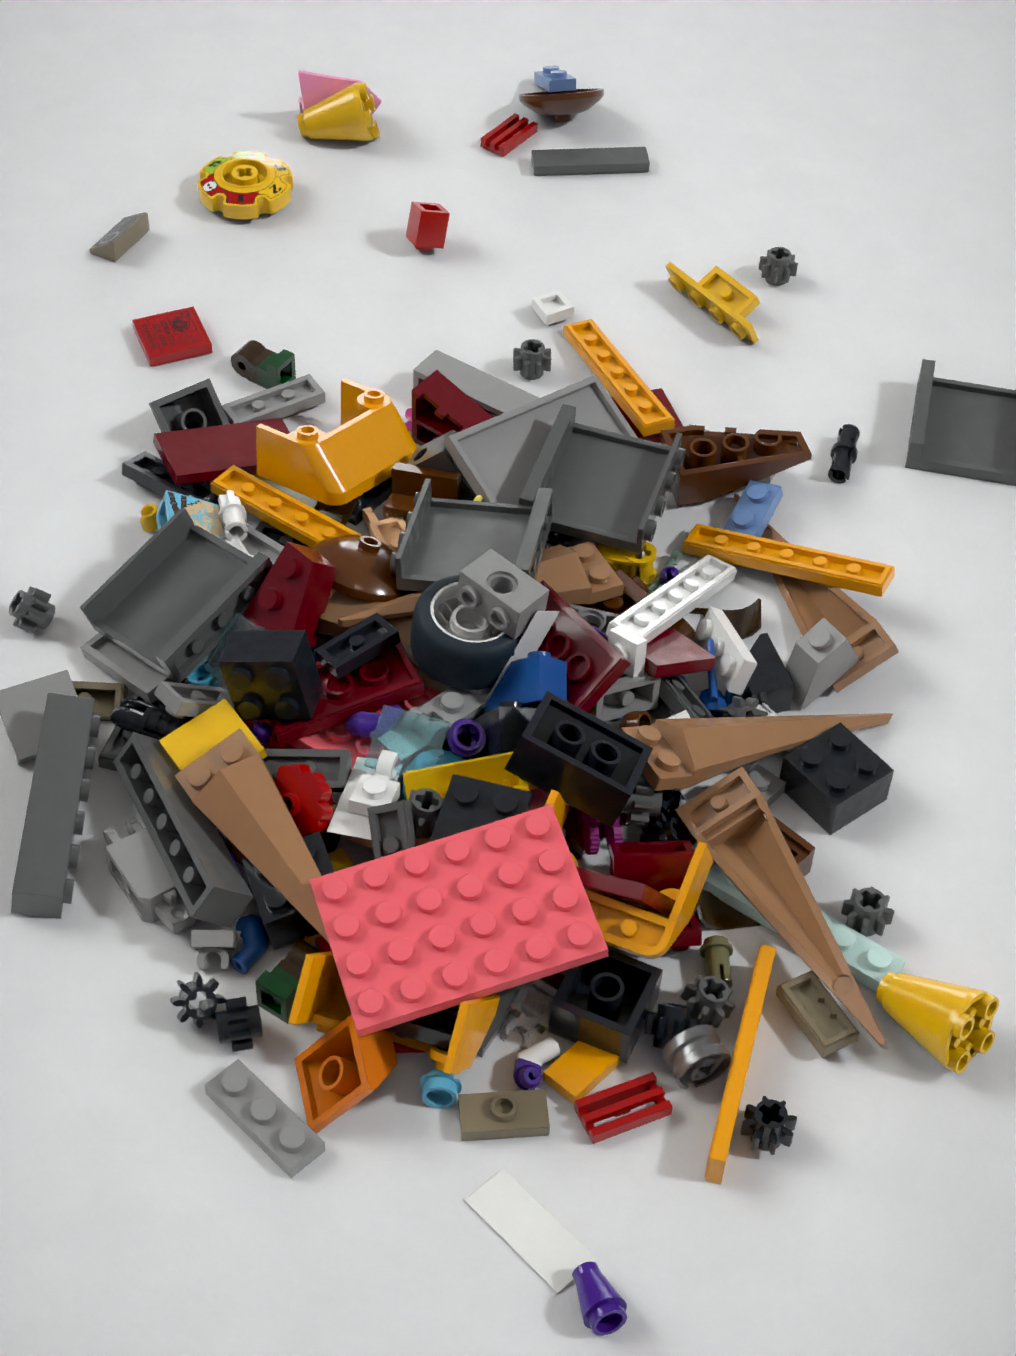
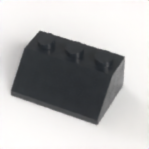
M547 691L504 769L549 794L551 789L558 791L565 803L612 828L631 797L653 748Z

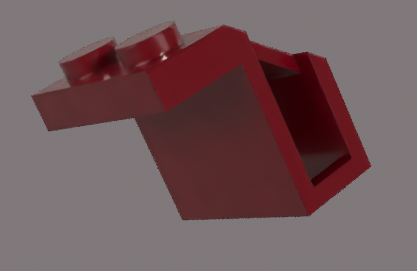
M690 840L609 843V875L645 884L658 892L668 888L680 890L695 851ZM695 909L689 923L669 950L685 951L690 946H702V930L695 916Z

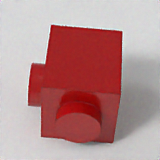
M412 201L405 237L416 249L429 252L433 248L444 249L450 213L438 203Z

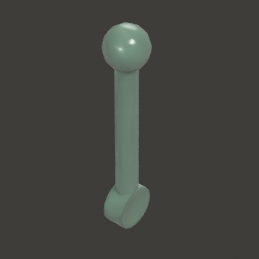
M674 549L664 568L673 567L674 564L677 565L681 559L682 552ZM660 573L650 587L648 586L649 591L647 594L650 595L659 587L662 581L659 576Z

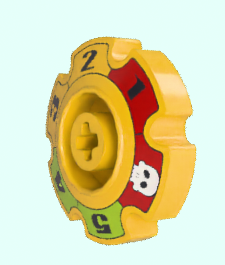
M242 151L234 152L230 157L219 156L205 164L199 172L200 180L197 181L201 203L212 212H223V216L227 218L256 219L263 213L273 214L284 208L292 198L293 175L291 169L280 159L267 158L265 153Z

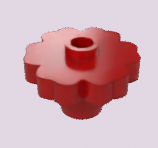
M307 764L281 765L278 768L277 777H273L302 837L318 831L325 833L333 816L331 805H334L331 795L332 790L329 784L326 783L325 776L320 772H311Z

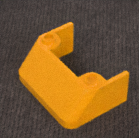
M348 379L341 380L340 426L325 433L318 430L315 426L303 425L298 427L297 430L285 434L263 424L256 426L257 475L327 505L346 504L392 477L391 468L396 462L408 464L414 451L417 449L391 398L379 389H371Z
M551 789L545 806L552 804L562 830L570 809L561 794ZM698 842L680 890L668 888L660 891V893L675 900L670 917L650 911L647 912L585 889L607 945L645 959L659 958L669 950L689 923L713 863L707 843ZM571 853L575 866L578 867L577 860Z
M332 951L306 954L288 1023L294 1025L314 1022L317 1023V1031L327 1034L351 1015ZM494 993L482 998L461 1002L448 1051L412 1038H401L391 1032L393 1042L428 1052L429 1058L436 1061V1069L448 1074H460L461 1071L471 1068L496 1015L500 996Z

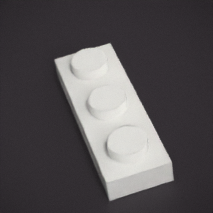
M709 607L705 617L697 625L695 639L700 647L706 651L707 640L713 639L716 673L728 692L742 695L758 663L723 610Z

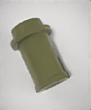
M714 935L707 937L700 947V955L705 959L706 976H718L731 988L732 979L729 957L733 954V947L724 936Z

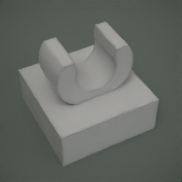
M191 930V947L195 950H201L197 956L198 968L206 970L207 957L210 954L217 953L221 957V969L228 970L230 967V956L226 950H237L238 934L234 930Z

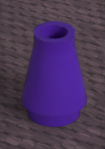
M472 719L455 721L447 733V750L463 759L478 754L484 748L486 742V734L483 727Z
M590 1261L580 1264L574 1269L572 1277L577 1288L583 1323L587 1328L592 1329L596 1335L603 1336L614 1333L627 1320V1303L602 1274L597 1263Z

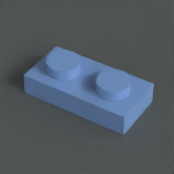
M545 66L543 71L534 72V83L548 92L576 90V78L567 74L565 70H559V66Z
M750 480L723 529L761 537L783 497L782 487Z

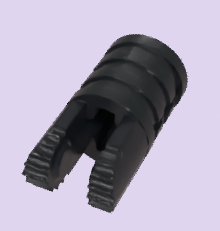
M131 697L123 699L121 704L110 715V720L115 726L131 733L135 732L158 740L187 723V718H176L163 708H158L153 704L135 700V698Z

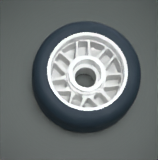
M460 574L442 578L427 587L415 605L410 634L413 656L420 668L429 677L446 686L462 690H480L493 687L511 656H514V650L524 633L515 640L457 599Z

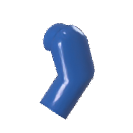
M254 914L242 916L236 923V931H241L239 935L243 938L244 945L232 957L230 963L241 974H246L267 951L269 946L262 919Z

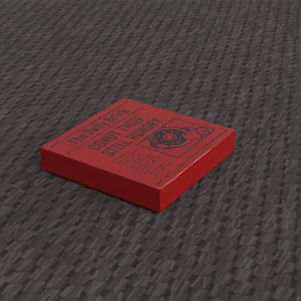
M194 306L132 320L134 332L150 367L213 353L212 343Z

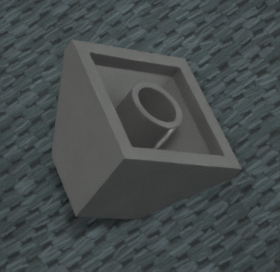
M210 378L149 403L161 433L230 424Z

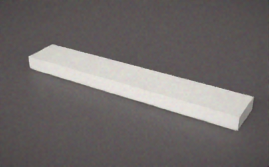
M707 554L609 622L606 635L609 636L610 629L622 626L646 639L647 643H649L735 580L738 569Z

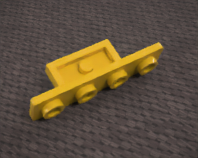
M671 262L665 266L670 275L668 281L678 292L684 290L697 307H706L710 315L718 323L722 324L725 322L728 324L730 330L740 340L746 338L752 344L759 340L752 324L745 319L760 304L758 296L718 266H715L699 282H696Z
M513 752L415 769L403 773L407 800H409L411 790L417 791L424 788L432 789L438 792L442 798H445L453 774L526 791L537 789L538 787L504 769Z

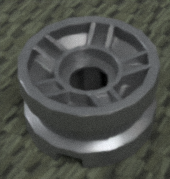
M707 1024L686 1029L671 1039L662 1051V1058L668 1068L673 1069L672 1076L679 1088L686 1090L689 1088V1083H693L695 1088L708 1084L725 1072L731 1063V1056L725 1046L720 1044V1037L713 1026Z

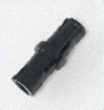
M845 424L842 428H839L837 443L831 449L832 463L828 476L835 483H845L846 479L849 480L851 466L857 459L858 450L856 445L860 431L852 424Z

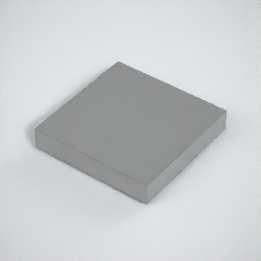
M68 670L0 690V716L18 765L36 760L48 693L77 696Z

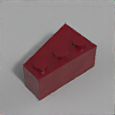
M438 370L434 371L411 390L412 438L420 446L449 431L455 430L458 433L493 418Z
M287 542L234 630H306L310 646L315 648L318 636L314 634L320 613H325L337 567L313 548Z

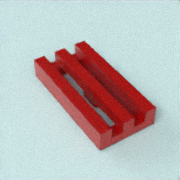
M514 113L481 137L480 147L504 157L537 132L538 123L533 121L528 124L529 119L523 117L519 120V115Z
M654 1072L575 1100L574 1110L592 1144L672 1115L673 1106L669 1100L665 1099V1092L662 1086L657 1085V1077ZM652 1101L655 1102V1105L647 1107L645 1109L639 1110L637 1112L631 1113L629 1115L623 1116L621 1118L615 1119L613 1121L607 1122L597 1127L594 1126V1123L602 1121L612 1116L618 1117L624 1115L626 1113H629L631 1109L650 1103Z

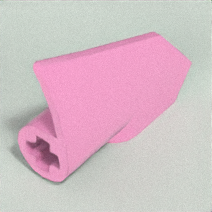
M300 70L298 71L302 95L299 97L300 113L354 83L363 82L361 80ZM368 88L369 94L372 93L375 108L377 109L382 101Z

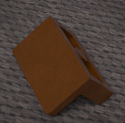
M396 462L391 468L392 493L383 504V512L407 517L408 511L414 510L415 493L421 492L426 478L431 479L432 498L462 500V473Z

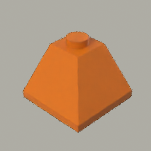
M350 1015L294 1058L307 1125L317 1134L377 1089L398 1064L391 1032L380 1030L358 1037L352 1015Z

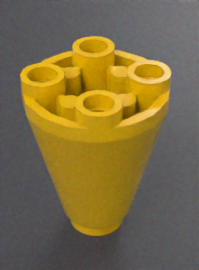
M366 82L354 83L308 107L303 113L297 114L298 127L302 137L309 136L310 139L372 141L380 137L377 121H373L371 113L376 110L372 93L369 94Z
M889 972L880 981L876 991L877 1002L881 1003L883 1009L945 1068L960 1074L978 1052L985 1054L991 1048L995 1039V1032L990 1030L999 1007V999L984 990L906 973L896 974Z

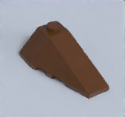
M700 425L660 431L661 444L671 447L677 432L682 433L681 448L686 449L682 468H675L674 471L677 475L672 494L677 506L710 501L747 486L750 480L759 481L811 460L812 453L802 433L797 431L759 429L756 434L736 433L737 428L725 427V432L704 431L705 426Z

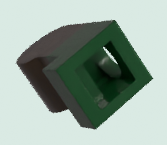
M250 340L231 356V365L240 376L248 379V381L263 388L269 389L296 379L295 354L283 349L280 353H276L266 349L260 342Z
M305 940L296 942L284 960L282 959L271 972L265 970L255 981L257 1004L259 1007L288 1024L306 954L321 953L323 951ZM273 997L279 1000L281 1005L275 1003Z

